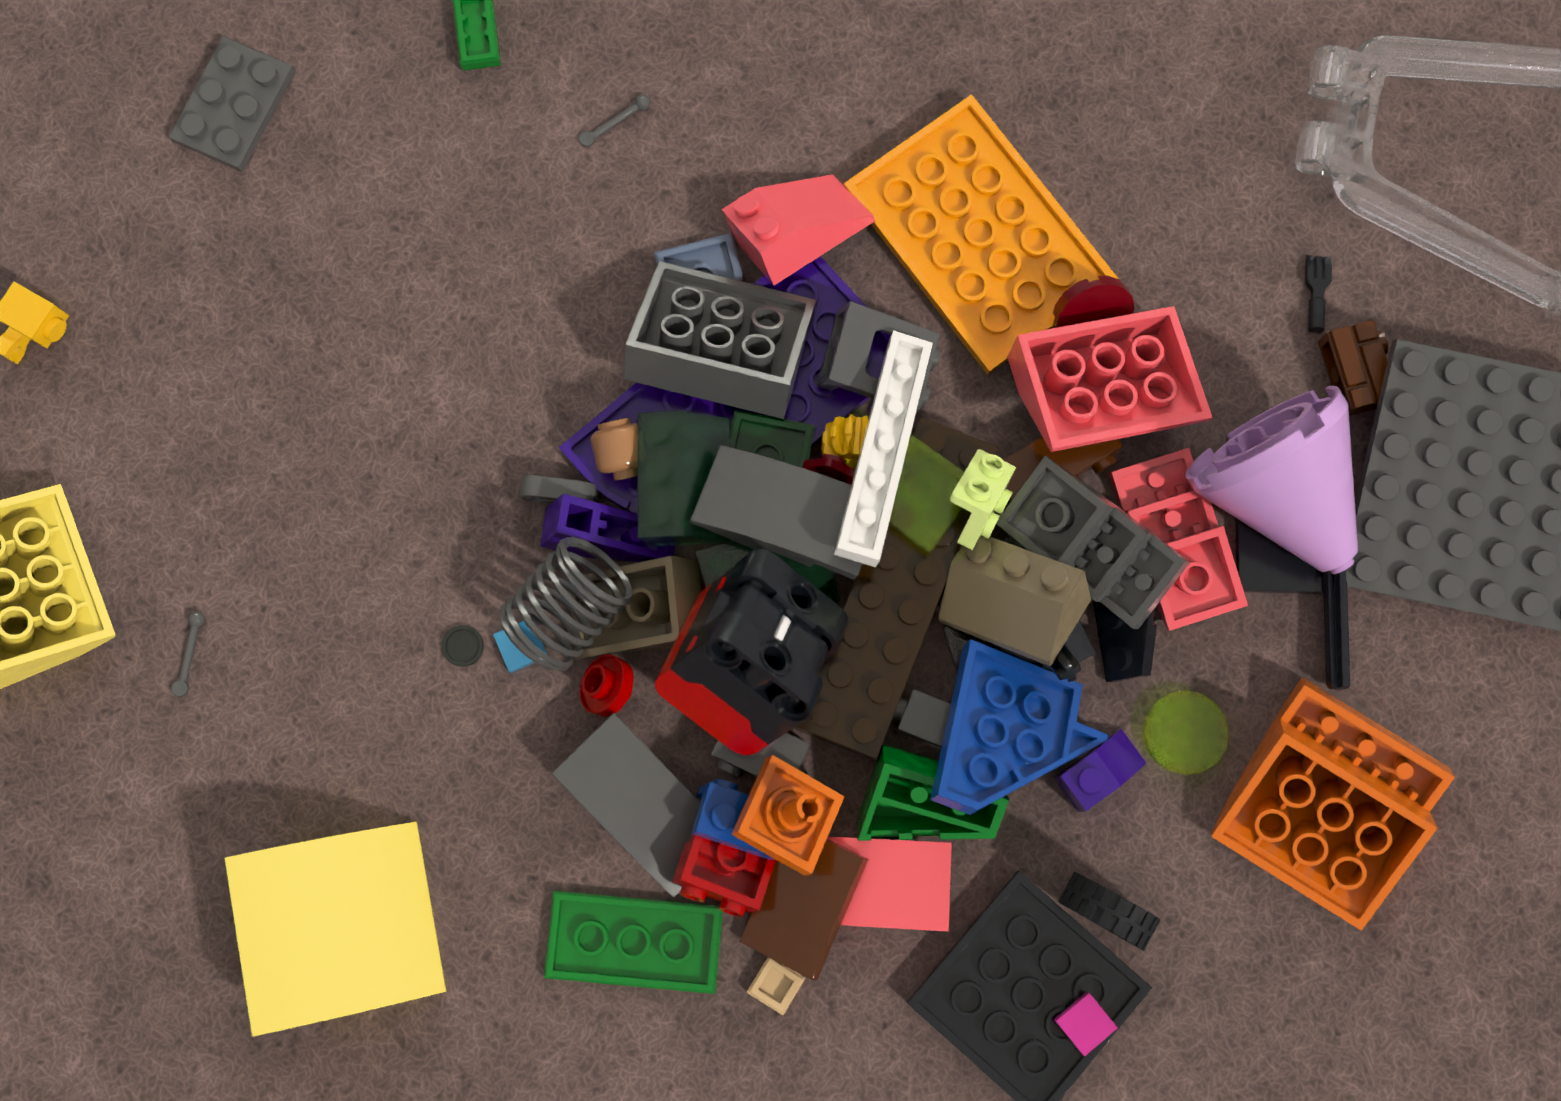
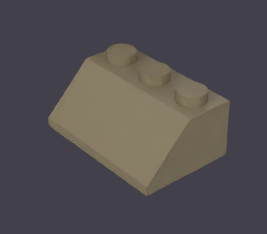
M981 535L973 550L962 545L952 560L938 619L942 624L1051 666L1089 605L1091 596L1085 571L992 537L986 538Z

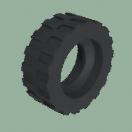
M1075 871L1058 903L1143 951L1146 949L1160 922L1158 917Z

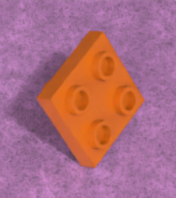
M771 755L766 757L731 835L804 876L813 873L845 796L776 756Z

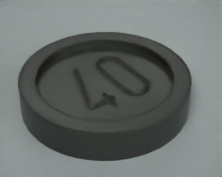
M467 625L451 628L442 640L443 655L448 662L455 666H470L483 653L484 643L482 636L476 629Z

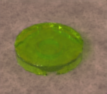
M1188 690L1169 693L1155 702L1145 716L1142 731L1145 748L1155 762L1168 772L1181 775L1205 772L1217 764L1227 749L1229 738L1226 717L1217 703L1202 693Z

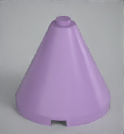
M1328 386L1325 390L1329 397L1319 399L1314 390L1308 391L1272 407L1226 435L1229 441L1219 448L1215 454L1211 448H1208L1198 456L1186 470L1185 477L1193 490L1320 572L1330 571L1331 574H1337L1354 564L1353 557L1358 552L1349 408L1340 389L1337 386Z

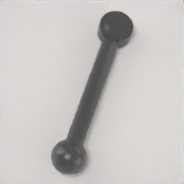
M639 95L633 105L594 131L582 132L579 135L580 144L584 147L592 146L597 137L638 110H647L650 106V99L646 95Z
M194 611L188 616V622L191 626L179 680L175 681L171 687L172 693L177 697H183L189 691L187 679L199 627L205 622L204 615L199 611Z

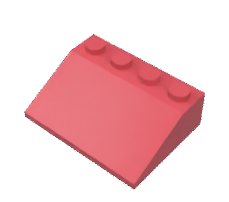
M1174 306L1017 335L1007 356L1018 394L1051 452L1207 422L1213 418Z

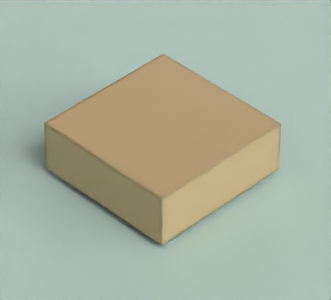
M767 957L747 993L779 1014L784 1015L806 977Z

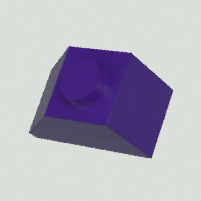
M1120 729L1111 735L1107 741L1093 748L1053 778L1077 811L1086 812L1121 787L1146 764V761L1123 730Z

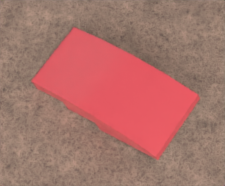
M1184 448L1108 472L1119 507L1190 561L1189 565L1157 605L1167 631L1248 606L1224 526H1218L1212 503L1196 493L1185 477L1186 470L1193 462L1190 448Z
M827 837V839L868 859L841 925L949 931L952 843L889 839L858 841L857 838Z

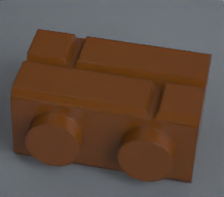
M1373 320L1327 332L1318 341V345L1331 386H1337L1348 403L1349 416L1377 409L1387 365L1385 354L1388 353V340L1385 333L1377 330Z

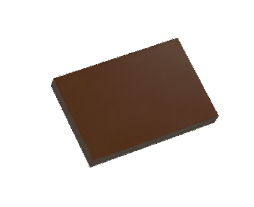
M826 839L813 873L804 876L776 860L759 911L751 913L739 942L810 980H817L868 859Z

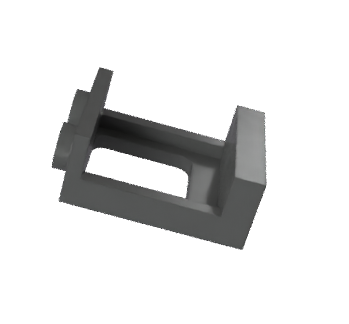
M849 301L836 312L816 386L828 391H833L840 387L874 399L879 379L869 376L866 372V364L874 334L880 331L891 335L894 330L933 343L916 410L918 412L926 405L929 398L930 386L927 385L930 371L935 368L939 360L940 348L937 347L940 333Z

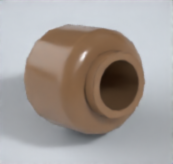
M630 417L597 424L599 431L594 432L590 437L597 470L604 474L613 473L614 481L638 476L637 467L645 465L649 460V452L642 426L637 423H631Z

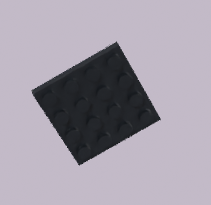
M1016 871L906 1003L1015 1101H1060L1152 987L1020 871ZM1089 992L1118 1029L1084 1057L1054 1019L1084 993Z

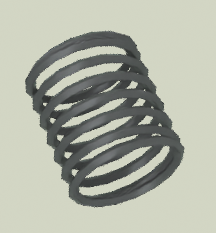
M566 537L557 544L556 551L547 555L546 562L537 566L536 573L529 575L526 583L519 586L516 594L509 597L507 602L500 607L499 618L503 630L510 641L526 657L549 670L565 671L573 665L574 657H579L583 654L584 646L588 647L593 644L594 636L603 633L604 625L614 622V614L623 612L624 606L632 602V587L621 568L606 553L584 539ZM567 547H577L602 561L615 573L623 584L626 597H622L617 586L602 570L584 557L567 552ZM573 561L597 576L612 592L614 597L603 592L589 578L583 575ZM554 569L562 571L566 580L556 576ZM543 579L551 581L555 590L546 587ZM533 590L539 591L544 600L535 597ZM567 591H569L576 598H578L587 607L588 610H586L577 601H575ZM555 600L563 604L571 613H573L575 617L579 620V622H577L569 614H567ZM523 601H528L532 608L523 604ZM518 609L523 621L533 634L550 649L566 656L565 660L558 661L535 646L522 632L512 610ZM598 609L607 612V617L602 618ZM544 610L556 617L571 634L554 623ZM529 615L544 624L556 636L561 646L545 635ZM589 621L597 623V627L592 629ZM579 632L587 634V638L582 640ZM570 643L577 645V649L572 650Z

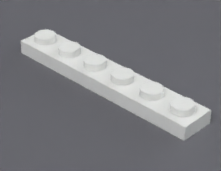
M894 330L889 338L834 555L876 567L880 561L930 357L932 342Z

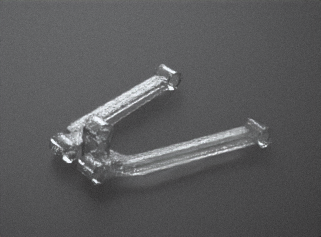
M1392 35L1377 36L1366 40L1356 51L1336 45H1326L1317 48L1313 56L1308 93L1317 99L1338 100L1340 104L1327 114L1325 122L1310 121L1301 126L1294 163L1295 168L1305 174L1332 177L1333 187L1338 198L1344 206L1356 215L1536 306L1545 308L1544 315L1546 318H1550V315L1561 317V271L1549 268L1424 198L1384 178L1375 170L1372 160L1373 133L1379 97L1386 77L1561 89V49Z

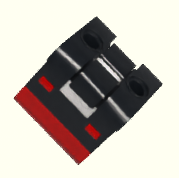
M755 549L699 593L655 681V689L663 699L730 750L742 755L755 754L811 717L823 687V681L818 673L823 662L833 656L838 650L849 618L847 613L838 604L777 555L764 549Z

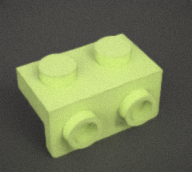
M981 449L975 453L950 497L952 503L972 512L957 542L973 550L981 535L986 538L990 537L1000 517L994 511L1002 514L1013 493L1006 489L1016 469L1015 466L1003 461L1000 457L989 454Z

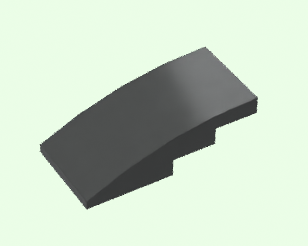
M720 445L690 523L752 549L772 551L809 567L817 564L853 580L858 576L862 566L860 562L834 555L852 485L792 464Z
M1044 456L996 523L1028 551L1085 571L1091 599L1095 602H1101L1133 629L1140 628L1190 563L1189 560L1157 535L1048 456Z
M613 713L552 774L674 898L680 892L681 886L673 884L672 880L685 842L689 841L692 836L691 833L700 801L630 728Z

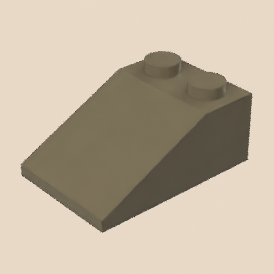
M667 556L621 566V570L628 578L632 587V602L624 606L623 612L614 614V622L604 625L603 633L594 636L593 644L588 647L584 646L583 654L575 657V660L597 658L606 654L623 655L672 649L697 596L701 592L698 560ZM611 569L602 570L617 586L622 597H626L623 584ZM593 573L584 574L603 592L614 597L612 592ZM569 592L572 598L581 605V601ZM598 609L602 618L607 617V612ZM571 613V617L579 622L575 615ZM589 621L592 629L597 627V623ZM579 632L582 640L587 638V634L584 637V634Z

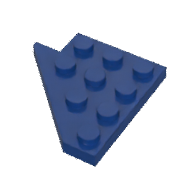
M970 639L963 645L930 800L971 815L1107 741L1108 734L1077 722L1083 684L1076 681L1068 682L1067 679L1059 680L1051 671Z

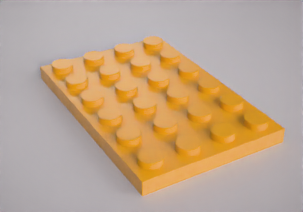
M972 94L844 183V186L873 214L875 221L871 223V226L987 375L1008 361L1007 356L1017 335L1054 328L1055 316L1053 315L1055 304L1062 294L1075 283L1084 279H1088L1089 282L1099 280L1098 276L1105 275L1118 279Z

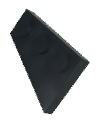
M1093 600L1106 682L1151 676L1157 625L1153 621L1154 610L1139 629H1133L1101 602Z

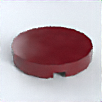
M1108 275L1098 276L1099 280L1091 282L1088 279H1084L1066 290L1055 304L1053 326L1058 328L1133 314V297L1120 279Z

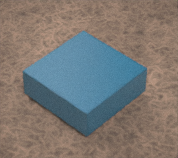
M524 621L519 622V627L529 640L548 655L544 643L533 634ZM504 630L493 634L510 673L535 663L510 641Z

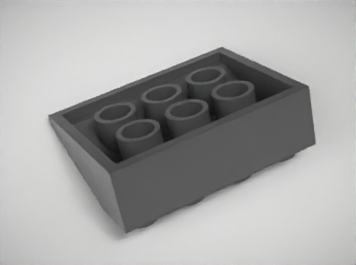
M659 261L625 344L623 379L784 419L816 300Z

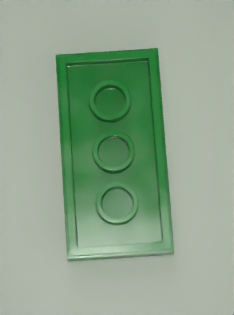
M553 891L544 978L715 994L723 912L719 910L718 905Z

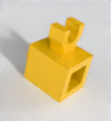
M13 282L0 301V322L8 326L6 332L0 336V354L18 365L26 352L30 340L47 349L51 342L58 341L64 335L67 327L65 321L69 315L53 303Z

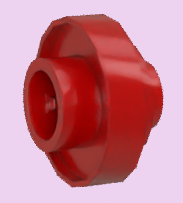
M611 654L601 655L592 661L585 670L580 683L579 696L584 709L600 717H610L613 713L616 714L620 711L632 694L634 681L632 667L626 660Z

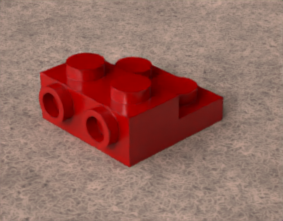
M692 834L690 840L685 842L672 883L681 886L679 894L683 897L704 902L707 896L721 902L719 910L736 917H743L745 911L751 913L760 910L776 859L769 860Z

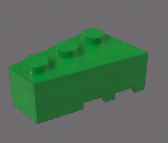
M882 744L856 821L858 841H869L871 837L897 836L899 840H912V836H939L940 839H995L1009 798L1006 795L971 815L932 801L930 799L938 761Z

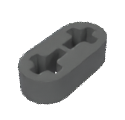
M523 475L521 477L518 497L527 501L551 504L560 495L567 494L596 502L598 490L596 489L597 485L589 482L538 475Z

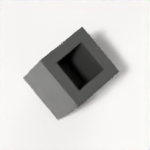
M913 689L909 698L901 696L892 718L899 722L896 732L941 749L951 704Z

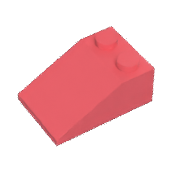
M833 174L754 188L722 209L736 243L773 285L778 284L875 221L873 214Z

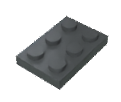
M223 36L169 135L170 140L243 172L296 70L290 64Z

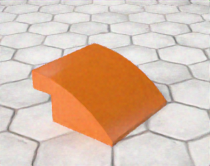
M1301 677L1284 702L1228 797L1211 832V837L1362 931L1438 829L1430 811L1452 783L1455 776L1447 765Z

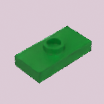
M452 0L462 71L501 66L494 0Z

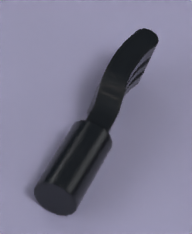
M1306 255L1305 285L1311 291L1308 311L1309 332L1321 333L1325 331L1324 290L1332 281L1331 257L1322 258L1321 256Z

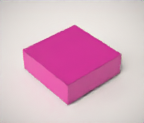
M1089 992L1084 993L1054 1019L1084 1057L1118 1029Z

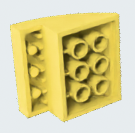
M61 484L0 500V689L79 657L115 637L113 626Z
M417 822L325 837L225 858L252 1037L446 992Z

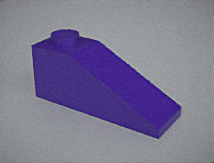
M562 494L545 510L540 547L556 551L557 544L562 539L575 537L595 545L612 560L644 562L674 556L678 525ZM567 547V552H572L581 557L596 558L577 547Z

